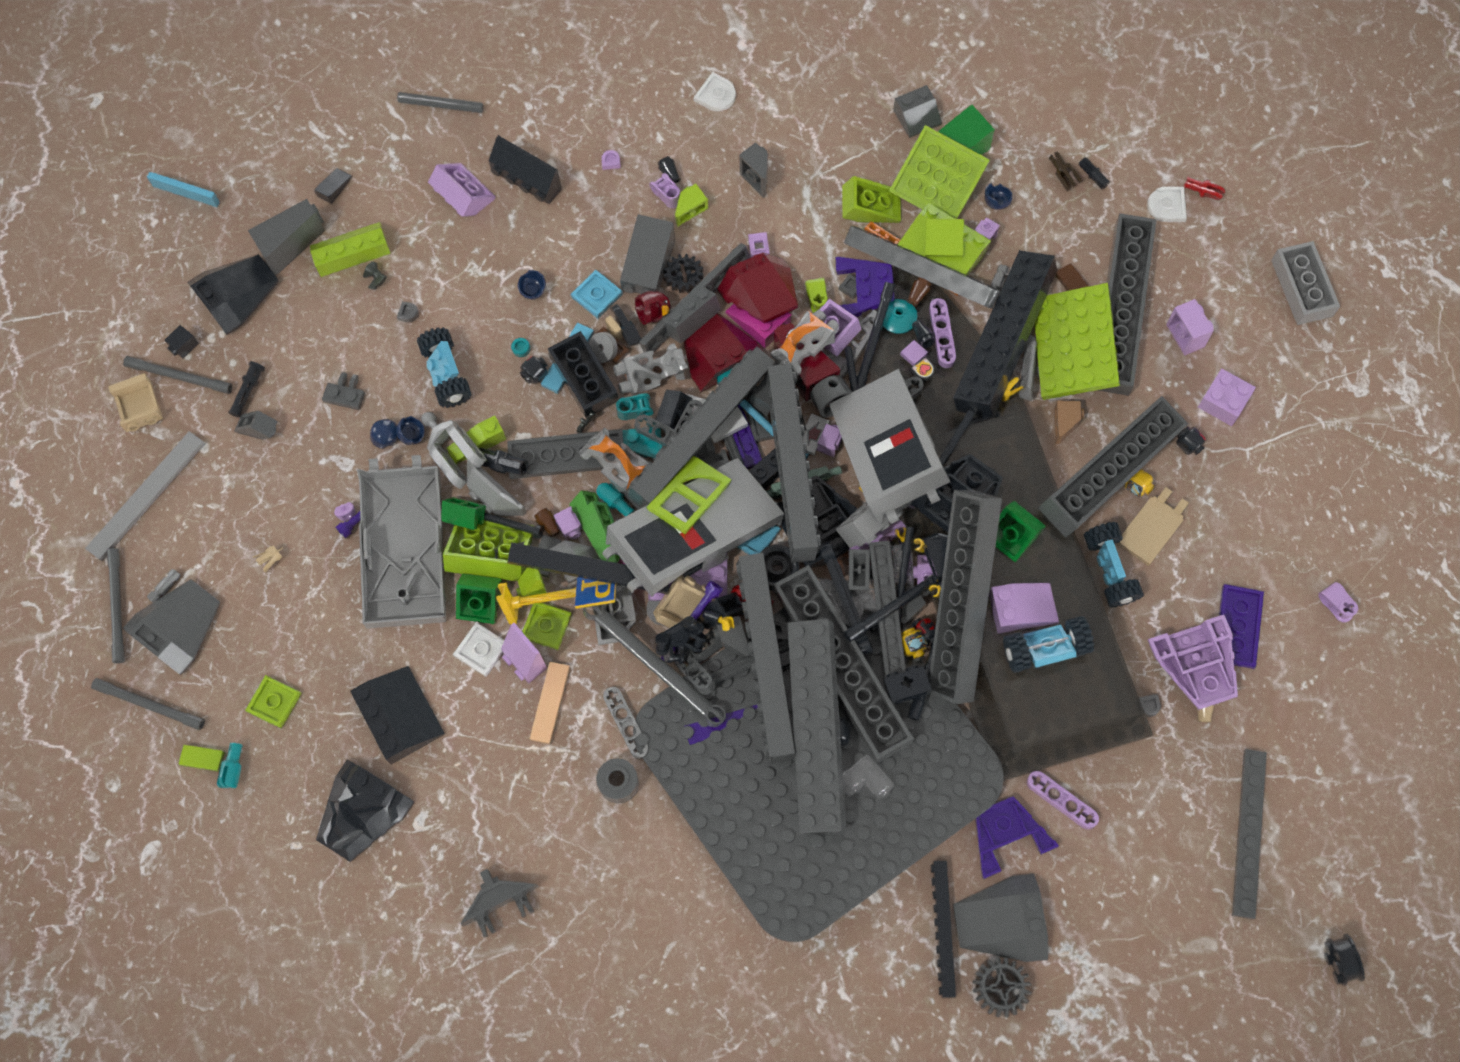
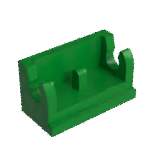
M456 497L448 498L442 501L441 521L475 530L478 524H483L486 505Z

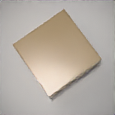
M610 315L605 319L606 328L615 338L620 340L623 338L622 330Z

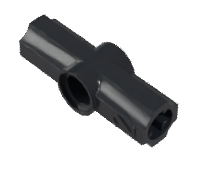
M479 448L486 458L482 465L483 467H488L502 474L511 473L522 477L529 471V461L523 458L514 457L500 450L495 452Z

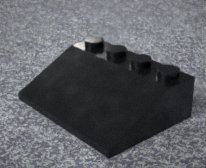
M409 666L368 680L350 690L383 756L391 765L445 735Z

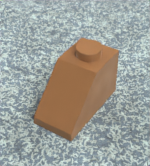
M1057 401L1054 408L1055 444H1060L1078 427L1080 421L1084 419V408H1081L1080 401Z

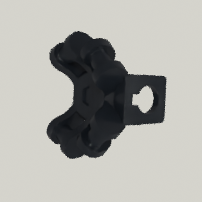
M687 616L668 630L657 634L655 637L657 644L656 654L664 656L666 663H672L673 661L676 664H683L685 651L691 649L694 652L701 653L703 649L702 644L707 640V636L702 633L704 624L696 621L692 616Z

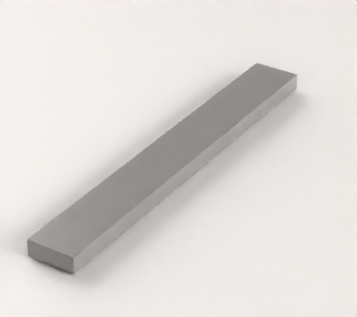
M189 431L85 549L102 561L107 556V550L117 545L205 443Z

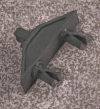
M486 869L480 872L484 881L480 885L481 890L460 925L466 926L477 921L483 938L489 937L486 926L493 934L496 930L488 915L496 909L515 901L521 917H527L524 906H526L531 914L534 913V909L526 895L539 886L531 883L499 880L498 877L493 878L490 871Z

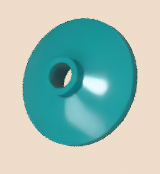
M895 299V301L890 302L883 327L889 332L896 334L910 331L912 324L917 321L915 307L902 299Z

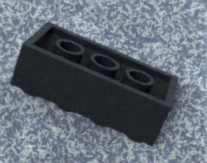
M499 135L496 137L488 160L491 172L496 176L505 178L511 185H517L523 192L534 195L538 201L550 204L562 189L558 170Z

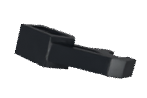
M616 304L610 307L616 321L620 324L619 327L622 330V335L628 347L642 340L634 323L631 320L628 321L620 306Z

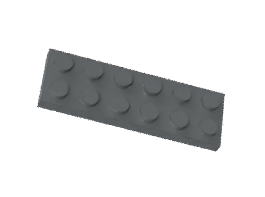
M622 429L608 430L609 437L614 443L618 445L623 443ZM599 432L507 441L509 454L529 461V471L522 477L509 473L510 479L602 470L603 467L597 459L590 457L588 460L580 457L581 454L579 453L580 449L587 444L590 438ZM609 453L606 455V459L614 461L615 456Z

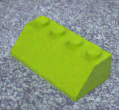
M380 222L310 245V252L315 267L321 277L391 254Z

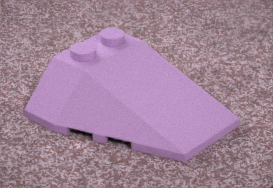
M1224 615L1205 620L1199 626L1171 635L1166 633L1148 639L1157 662L1198 710L1238 697L1236 671H1234L1233 662L1234 652L1232 651L1233 637Z

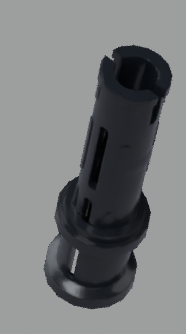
M249 362L248 371L242 377L243 383L228 412L230 415L240 418L253 387L258 386V379L261 373L265 371V367L259 363Z

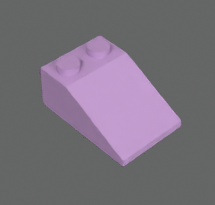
M1050 583L1008 584L992 587L989 592L997 633L1059 623Z
M513 623L501 648L504 653L502 658L508 666L512 664L517 669L514 673L521 681L525 679L529 684L544 672L547 667L539 651L517 625Z

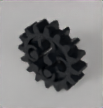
M678 254V259L671 257L672 262H666L667 267L664 268V280L667 282L668 287L672 285V291L679 289V293H682L683 290L689 293L690 288L694 289L704 279L703 266H701L700 260L695 262V256L690 259L688 254L685 257ZM681 264L684 265L687 283L683 282V274L681 272L680 266Z

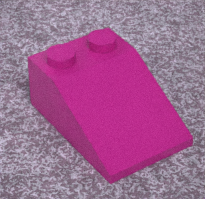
M735 304L725 311L734 322L764 348L774 341V330L782 324L791 323L792 316L788 312L767 323H763L750 316L744 309H737Z

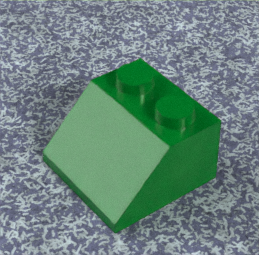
M1013 501L1000 513L995 546L1016 562L1033 544L1046 526L1017 502Z
M462 573L456 584V619L495 624L499 607L496 597L501 595L498 584H501V578Z

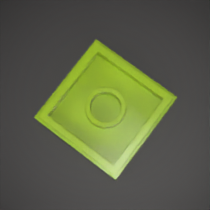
M926 219L925 257H963L964 219Z
M535 603L531 607L522 633L530 642L558 650L572 613L544 603Z
M265 675L245 711L282 729L302 693Z

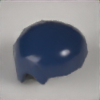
M990 183L985 187L984 200L991 209H1005L1012 202V192L1001 183L997 186H993Z
M528 270L527 273L520 276L517 287L520 295L525 299L535 300L544 294L546 281L539 271Z
M413 416L403 417L396 427V436L402 443L415 445L423 440L425 430L420 420Z
M381 419L372 425L370 440L374 446L384 449L386 446H393L398 440L396 436V422L390 419Z

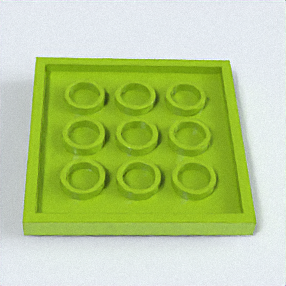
M925 125L889 192L922 210L930 203L951 217L958 219L990 160Z

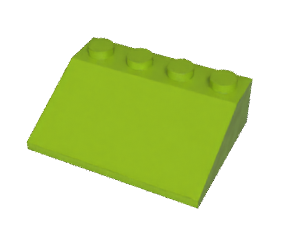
M928 203L916 217L898 245L925 257L926 219L955 218ZM964 224L963 257L927 258L968 276L985 256L991 240Z
M486 520L483 521L482 525L478 524L475 530L454 525L443 553L444 571L518 581L526 567L507 564L511 542L517 544L524 542V545L530 546L533 534ZM496 549H498V553H497L498 559H495V550H496Z

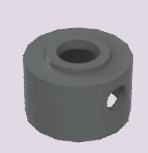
M834 375L816 384L811 390L810 399L821 416L830 418L833 417L831 408L826 407L829 402L832 403L851 394L852 391L840 375Z
M620 758L610 759L603 763L598 770L596 776L597 786L602 796L609 802L616 804L626 803L637 793L639 777L633 765L627 760ZM614 771H620L625 776V780L620 786H613L609 782V776Z

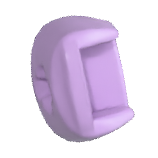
M348 502L336 507L334 514L341 521H347L355 516L356 512L354 505Z

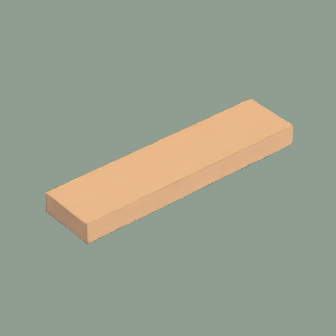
M549 662L530 735L531 741L550 745L570 666Z

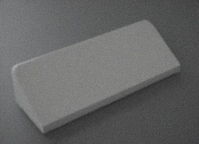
M1036 341L1031 342L1024 350L1020 386L1024 388L1019 391V397L1032 401L1037 363Z

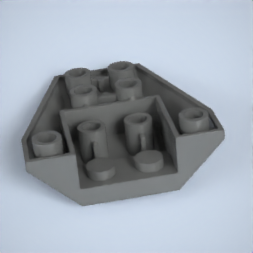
M190 579L137 612L122 629L181 675L195 660L221 602Z

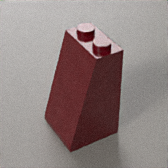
M792 323L782 324L774 330L775 350L782 346L789 331L795 328ZM798 343L797 349H803L804 344ZM820 351L815 357L810 355L803 358L800 363L802 371L798 375V381L795 385L806 402L810 400L811 390L816 384L827 377L840 375V368Z

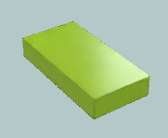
M183 745L178 765L219 772L225 752Z

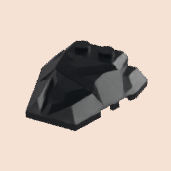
M347 759L335 776L316 841L349 862H352L368 849L371 843L378 837L384 836L388 829L396 823H400L415 802L391 785Z

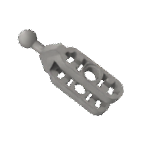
M425 412L422 415L421 421L425 426H430L432 429L427 446L429 454L449 481L457 488L462 489L467 483V478L441 445L450 436L466 458L478 468L484 464L486 458L468 434L455 421L450 420L437 424L435 414Z

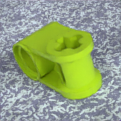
M824 278L805 281L806 292L813 313L821 309L827 302Z

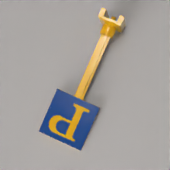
M577 577V585L573 589L525 597H513L507 584L501 583L498 584V588L502 595L497 596L496 599L510 625L517 623L518 611L523 605L575 597L576 609L614 603L616 585Z

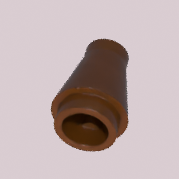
M921 277L914 280L907 302L917 307L931 290V283Z
M544 508L534 515L535 522L543 526L550 537H554L561 532L552 511H549L548 508Z

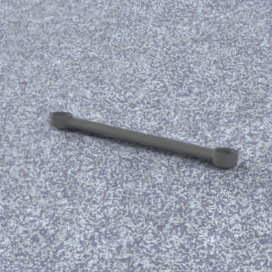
M603 604L598 605L599 608L591 606L598 615H591L587 612L586 607L583 608V614L587 619L596 621L702 714L709 726L718 727L723 723L726 718L723 707L714 705L705 696L700 694L689 682L607 612ZM708 712L716 715L720 722L711 721L708 717Z

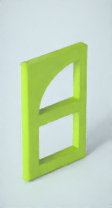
M693 456L646 508L677 530L686 534L729 486L731 479ZM703 478L715 481L720 485L705 499L683 485V483L691 479ZM675 491L699 506L686 523L661 507Z

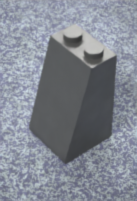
M305 199L249 229L248 232L276 276L325 230L322 226L324 221L315 204L311 205Z
M640 214L637 215L620 279L622 290L627 293L639 294L660 290L664 278V268L667 267L666 262H669L675 244L674 222Z

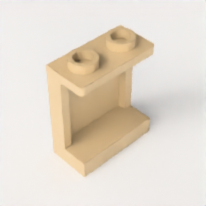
M145 373L108 386L110 393L116 401L121 418L120 426L126 432L136 431L140 427L153 425L163 419L152 382Z
M680 575L674 580L668 589V593L664 595L654 610L653 614L656 621L671 628L685 617L690 616L705 595L706 584L700 585L692 577Z

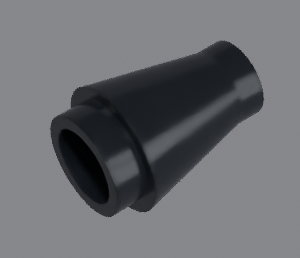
M667 156L658 162V169L662 173H666L674 184L681 180L674 159Z
M917 320L912 324L918 344L923 348L931 347L936 341L935 334L922 320Z

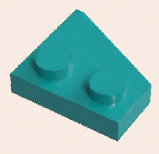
M661 428L655 431V435L658 438H661ZM635 429L622 430L623 443L634 453L642 457L654 459L655 455L662 448L661 444L638 433Z

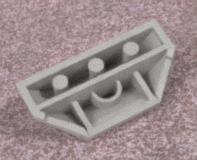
M467 459V487L470 491L468 494L474 501L477 502L479 500L483 505H486L485 511L490 514L492 512L500 517L524 516L527 513L525 507L481 467L474 466Z
M616 585L615 602L603 604L607 612L630 630L636 623L632 592L626 586ZM595 621L598 645L618 642Z

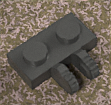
M346 372L340 374L338 385L327 383L322 397L324 403L360 410L365 393L363 390L356 389L358 375H352L349 387H345L348 377Z

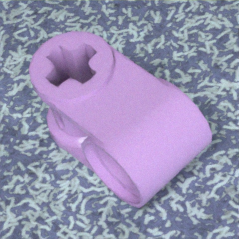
M663 173L662 177L657 181L649 183L650 188L667 207L677 208L680 189L666 173Z
M1338 582L1333 583L1319 593L1321 602L1340 622L1350 621L1358 611L1356 602Z

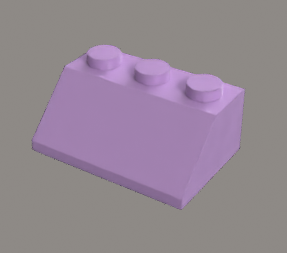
M461 163L436 165L428 181L433 189L448 204L452 205L459 215L464 217L476 215L496 197Z

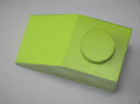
M697 184L686 187L680 193L675 212L677 226L708 209V199Z

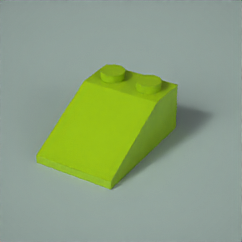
M853 176L842 186L843 218L863 223H870L871 221L873 223H900V197L889 192L890 186Z

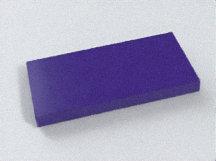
M1223 584L1219 616H1225L1232 632L1234 665L1255 669L1264 591Z

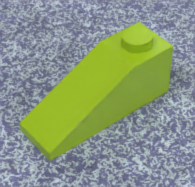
M495 415L478 423L466 432L475 445L483 449H489L507 440ZM455 442L447 447L451 458L456 464L467 459Z
M527 567L518 580L519 588H516L518 596L525 597L547 593L539 570Z

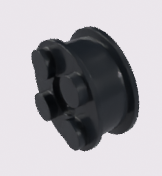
M771 545L760 552L764 555L769 590L774 591L775 583L799 571V562L791 563L790 550L784 545ZM774 565H781L782 570L774 571L772 567Z
M1347 933L1343 934L1341 939L1332 940L1327 938L1326 942H1324L1327 951L1324 953V958L1328 966L1332 965L1336 984L1347 986L1348 982L1352 980L1364 981V967L1352 938Z

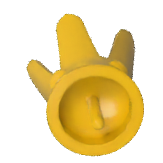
M1018 377L1009 381L1002 401H1007L1011 395L1024 388L1020 386L1010 391L1018 382Z

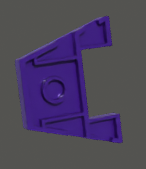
M835 257L837 275L856 273L857 303L839 306L855 317L861 316L867 310L878 308L884 283L889 282L893 284L892 265ZM893 293L891 302H892V301H895V299H894V293Z
M1014 796L992 805L986 812L975 819L983 880L1001 872V868L993 853L996 849L1029 835L1032 836L1040 855L1059 847L1057 842L1051 839L1043 827L1038 825Z

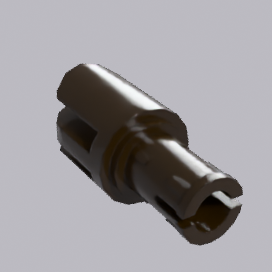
M1054 152L1056 159L1051 154L1049 160L1057 169L1055 175L1066 191H1069L1070 188L1063 179L1064 176L1073 188L1077 185L1069 174L1070 172H1072L1079 183L1083 180L1070 163H1065L1059 152Z

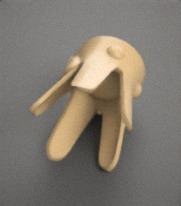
M270 546L265 552L255 555L253 558L258 557L256 562L259 565L270 560L263 568V571L266 573L277 560L279 561L282 558L279 551L283 547L277 550L274 546Z

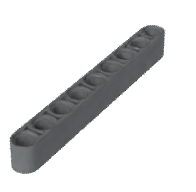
M851 225L844 240V243L913 275L924 278L931 283L985 307L993 309L1000 290L859 227Z

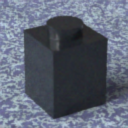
M181 325L164 340L168 345L167 350L174 356L178 354L182 359L199 344L196 338Z

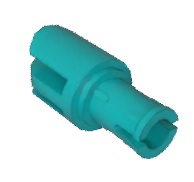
M609 483L598 485L596 493L604 503H607L610 509H617L625 517L635 512V509L624 501V494L618 491L614 485Z
M229 744L227 758L224 762H221L216 783L217 787L236 788L238 786L242 765L239 763L242 744Z

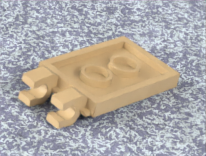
M1167 487L1158 498L1154 496L1147 501L1122 534L1123 540L1116 543L1147 566L1152 563L1184 520L1182 519L1184 516L1181 513L1189 504L1182 498L1175 509L1168 506L1165 501L1173 491Z

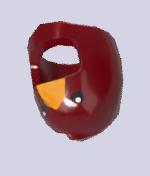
M659 291L644 292L635 298L636 313L643 325L660 321L671 309L669 298Z

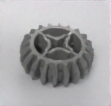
M996 957L995 965L989 959L987 961L989 968L982 964L980 968L984 973L979 971L975 973L980 980H973V984L979 985V988L973 989V993L980 992L981 995L976 997L975 1000L980 1001L983 999L984 1003L981 1004L980 1008L984 1009L988 1005L987 1013L991 1014L995 1009L996 1017H1000L1001 1011H1003L1004 1017L1008 1018L1009 1010L1013 1015H1017L1015 1007L1022 1011L1024 1006L1020 1002L1029 1003V1000L1024 995H1031L1032 993L1030 990H1025V987L1031 986V982H1024V979L1029 977L1028 973L1021 975L1020 972L1024 969L1023 966L1016 970L1017 962L1012 961L1008 965V958H1004L1003 964H1001L1000 958ZM996 970L995 983L985 986L988 974ZM1003 970L1010 972L1017 982L1008 981ZM999 981L1002 982V985L1012 986L1004 990V994L1000 989H992L1000 985ZM1019 989L1016 1000L1011 1005H1008L1009 992ZM986 993H995L999 1001H1001V1005L992 1002Z

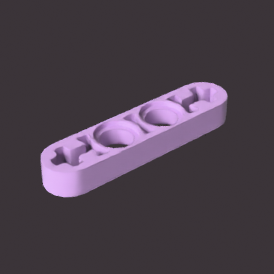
M937 298L931 301L929 308L932 330L936 339L937 358L941 367L950 368L955 364L956 352L948 308L943 299ZM936 305L941 308L940 315H938L937 308H935ZM943 321L946 323V327L938 328L936 323ZM946 338L949 340V344L942 345L939 343V339ZM947 350L948 358H950V361H946V359L944 358L945 351Z
M1034 771L1028 776L1027 786L1030 790L1079 826L1090 830L1098 824L1099 816L1092 808L1044 773ZM1032 777L1034 779L1039 777L1040 783L1044 786L1046 785V783L1050 785L1045 789L1044 792H1042L1041 790L1043 789V786H1041L1040 784H1037L1036 786L1033 785L1034 780L1032 779ZM1049 789L1058 790L1059 798H1050L1048 795ZM1066 802H1074L1077 806L1076 811H1068L1066 809ZM1081 808L1084 809V811L1082 812L1084 816H1092L1091 820L1093 821V823H1085L1086 818L1082 815L1076 817V815L1080 812Z

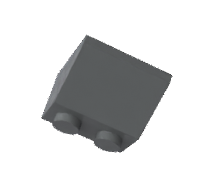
M927 85L895 98L893 111L909 138L920 134L925 125L933 129L942 124L936 100Z
M755 142L739 154L740 175L764 198L767 191L768 152L764 147H760Z

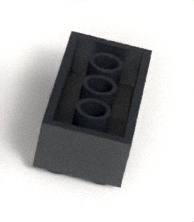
M581 331L547 348L551 361L585 418L591 412L597 413L619 400L617 390Z

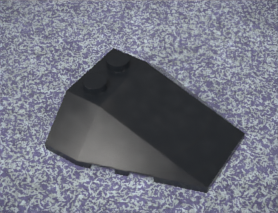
M972 454L955 460L950 465L944 467L950 482L936 489L940 498L939 501L932 504L927 494L915 499L920 512L947 533L949 531L954 490H974L997 496L1003 479L1002 476Z
M815 475L811 478V497L815 499V509L813 510L814 515H817L818 519L816 534L820 535L821 544L830 541L836 556L839 557L849 551L850 547L836 531V528L852 515L857 508L848 499L843 498L835 492L834 488ZM820 549L819 553H816L814 561L803 562L805 566L809 565L810 568L826 564Z

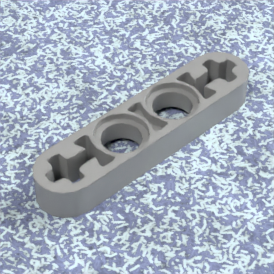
M609 687L604 691V701L631 754L637 759H642L648 752V744L643 749L644 753L634 752L636 746L634 742L629 744V741H634L641 734V731L620 690L616 687ZM610 692L618 693L616 700L619 705L615 706L612 699H607ZM619 709H625L627 716L624 719H618L616 712ZM632 726L636 728V734L633 737L625 735L627 727Z

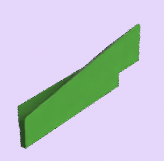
M581 490L569 504L572 507L573 513L577 516L600 559L618 563L620 558L618 554L612 555L609 560H606L602 554L606 548L611 546L610 544L606 545L607 526L614 523L607 503L599 502L597 493Z

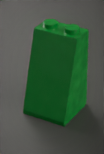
M971 104L938 132L982 155L990 150L995 129Z

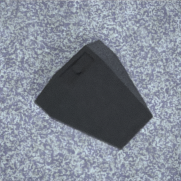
M257 254L204 271L187 283L212 314L225 334L228 335L244 324L279 280L261 256Z

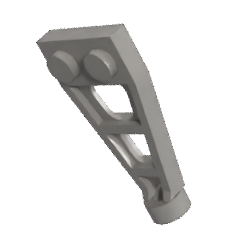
M875 310L859 321L861 329L866 333L860 343H856L853 339L850 341V344L853 346L854 364H856L867 346L873 327L870 321L874 323L877 313ZM823 348L821 351L840 368V376L843 378L848 373L846 359H843L840 355L836 357Z

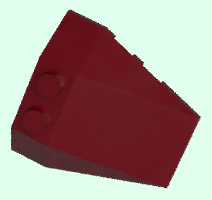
M764 252L731 266L717 289L725 302L735 304L737 309H744L750 316L763 323H767L798 308L791 268L782 258Z
M719 313L714 315L684 341L691 378L701 393L717 384V376L740 363L749 349L752 351L756 347L761 349L754 339Z

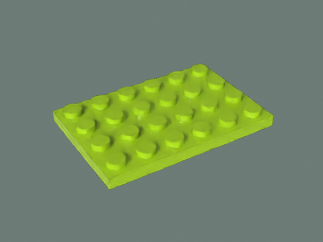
M1108 283L1047 295L1035 321L1042 399L1047 400L1120 386Z

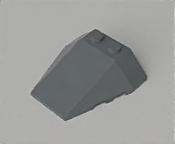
M1034 874L1011 876L953 904L959 948L993 954L1022 962L1048 960V933L1041 892Z

